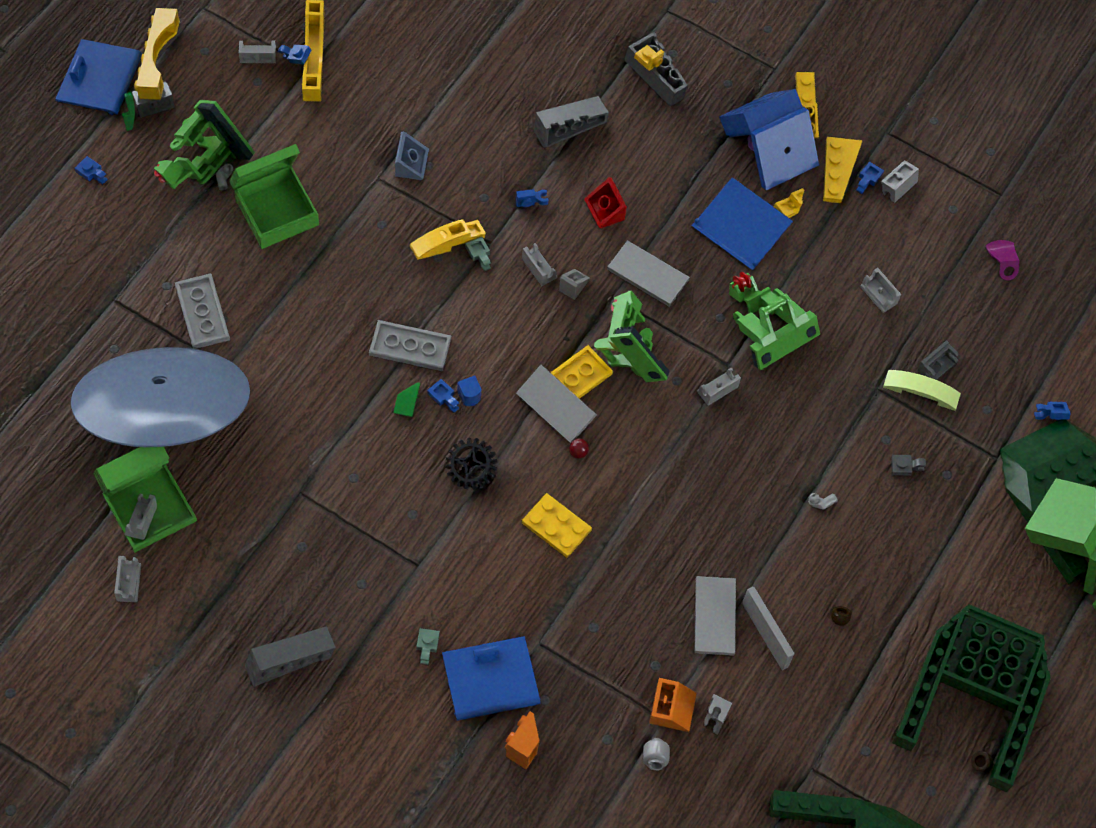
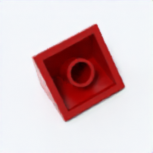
M611 177L584 198L599 228L625 220L627 206Z

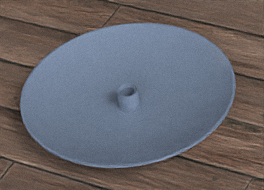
M151 348L120 355L92 369L76 385L71 397V408L77 422L85 430L103 440L133 447H165L193 442L227 427L240 416L247 406L250 397V387L248 379L242 370L231 361L219 355L191 348Z

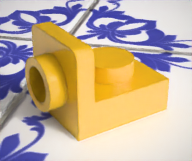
M646 45L635 53L634 58L650 71L654 67L657 68L661 65L664 51L661 49L656 53L651 47Z

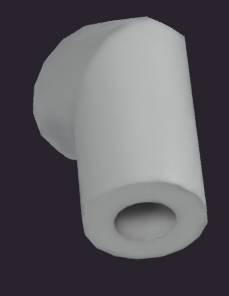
M225 164L216 173L219 190H226L228 188L226 180L233 171L231 164Z
M816 493L810 494L808 500L812 507L822 510L838 501L834 494L823 499Z

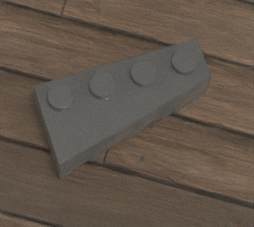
M653 32L628 46L625 61L671 107L684 99L688 85L678 69L674 68L670 56H667L664 51L661 65L657 68L654 67L650 71L634 58L635 53L646 45L651 47L656 53L661 49L664 51V46L658 42L657 35Z
M599 96L538 111L535 116L534 133L543 148H546L607 123L609 112Z
M326 626L252 648L245 663V668L253 687L312 663L325 661L331 658L336 647Z

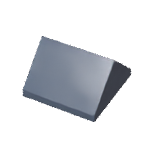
M404 131L401 132L395 161V177L423 180L429 148Z

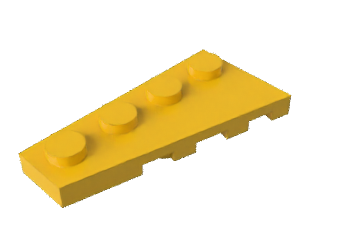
M827 137L823 201L842 202L862 140Z

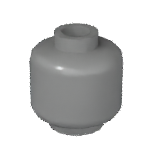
M659 738L646 742L643 747L644 764L651 770H661L667 766L670 759L669 745Z

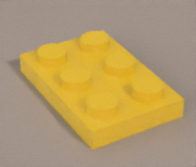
M587 345L553 370L551 374L580 399L613 374V370Z
M548 493L522 519L523 525L566 558L571 555L592 531L591 526Z

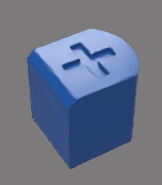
M475 375L457 382V392L465 406H474L479 403L482 389Z

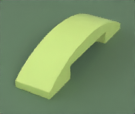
M888 370L883 388L901 393L904 390L938 401L937 405L956 411L961 394L954 388L935 379L898 370Z

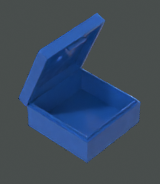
M796 89L769 93L719 116L727 136L751 135L761 186L765 190L771 189L819 166L809 110L802 107ZM789 147V151L785 153V148Z

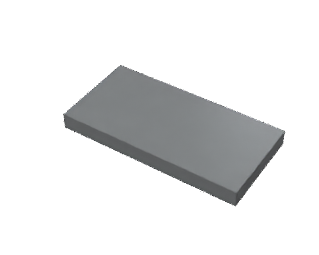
M628 240L607 267V270L669 307L690 278Z
M212 274L175 282L193 349L229 341L230 336Z
M378 320L369 356L443 371L452 336Z
M540 365L516 392L518 396L570 443L597 416L594 411L543 365Z
M696 576L694 653L735 655L736 578Z
M755 587L747 589L742 605L780 668L784 670L789 667L794 652Z

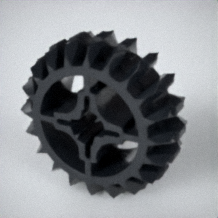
M467 438V444L460 440V447L457 444L453 445L456 449L455 452L452 450L448 451L452 458L446 457V460L451 462V464L445 465V468L452 470L448 471L447 475L453 476L451 479L453 483L458 481V487L464 484L465 490L469 489L470 484L472 490H476V484L483 488V481L487 484L490 483L487 479L488 476L491 478L495 477L491 470L497 471L498 469L492 466V464L498 463V460L491 459L496 453L494 451L490 452L492 447L490 445L486 446L484 440L480 444L478 438H475L473 443L471 438ZM472 449L467 457L459 458L464 451ZM478 450L485 454L487 464L478 461ZM473 460L478 465L470 468L466 463ZM457 464L465 467V478L459 475ZM477 470H484L479 477L471 479Z

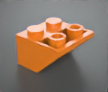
M659 678L649 724L689 732L697 693L680 682Z
M531 711L527 716L523 715L517 724L519 727L515 733L512 731L509 734L505 746L506 757L524 769L528 768L537 755L539 747L534 713Z

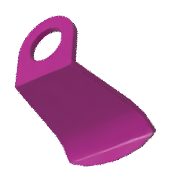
M1007 240L988 243L985 246L988 253L1000 263L999 274L1004 280L1014 279L1019 271V258L1015 251L1014 243ZM1007 267L1014 268V272L1010 276L1004 274V270Z

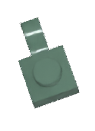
M483 237L465 243V247L472 260L479 259L483 271L491 269L489 265L491 262L488 258L490 249Z
M419 629L417 650L422 651L420 664L428 665L430 652H437L440 631Z

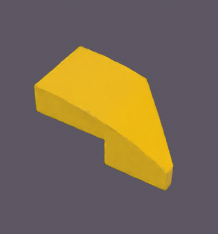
M804 189L792 192L788 198L776 202L773 207L788 218L798 214L803 203Z

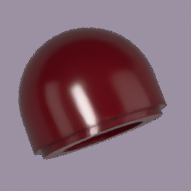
M581 438L573 440L569 447L570 454L577 459L584 458L589 451L588 443Z

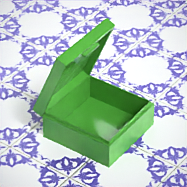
M296 144L235 168L229 181L235 192L236 202L261 249L319 226L318 213L292 168L300 153Z
M139 447L97 468L93 473L103 491V497L124 535L126 525L129 524L137 504L138 495L141 493L143 498L147 500L149 495L155 496L157 508L145 539L126 536L134 553L197 521L194 512L166 465L169 463V456L164 447Z
M1056 478L1026 525L1025 530L1031 543L1090 558L1083 591L1093 595L1096 590V488Z

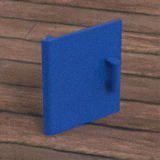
M81 39L55 100L107 111L110 115L118 114L125 98L124 94L127 93L140 62L142 52Z
M732 177L691 226L751 270H754L793 221Z
M525 636L442 652L455 710L454 715L457 721L541 704Z

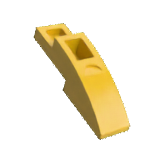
M797 72L795 75L796 91L802 107L809 110L814 138H818V111L815 99L814 72Z
M462 219L426 233L412 242L410 248L417 260L450 252L452 246L467 243L480 237L485 238L486 232L478 220L465 223Z

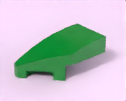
M131 92L124 94L128 112L122 113L127 131L133 129L135 118L134 100Z
M417 382L397 395L394 414L413 417L421 383Z

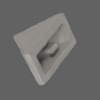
M573 269L561 276L559 291L575 300L590 278Z

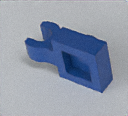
M281 45L278 50L279 53H284V59H288L290 63L305 64L312 51L307 45H294L292 49Z
M88 156L75 167L76 173L88 181L94 178L103 185L108 180L104 177L106 173L102 171L101 165Z
M868 162L859 175V178L862 180L859 182L856 191L863 194L869 184L875 186L882 177L884 170Z
M534 189L516 191V206L529 207L535 205V202L540 205H547L549 199L541 198L542 196H547V190H540L538 192H535Z
M442 379L427 390V394L440 406L445 403L453 413L459 409L457 406L459 402L452 397L454 390Z
M1048 402L1047 405L1036 404L1037 411L1041 412H1034V416L1038 420L1044 419L1047 416H1050V419L1056 420L1069 419L1071 415L1066 402Z

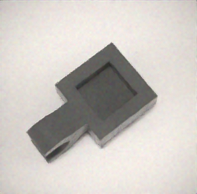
M911 455L891 456L892 475L911 476L912 470L924 471V467H926V459L924 458L911 460Z

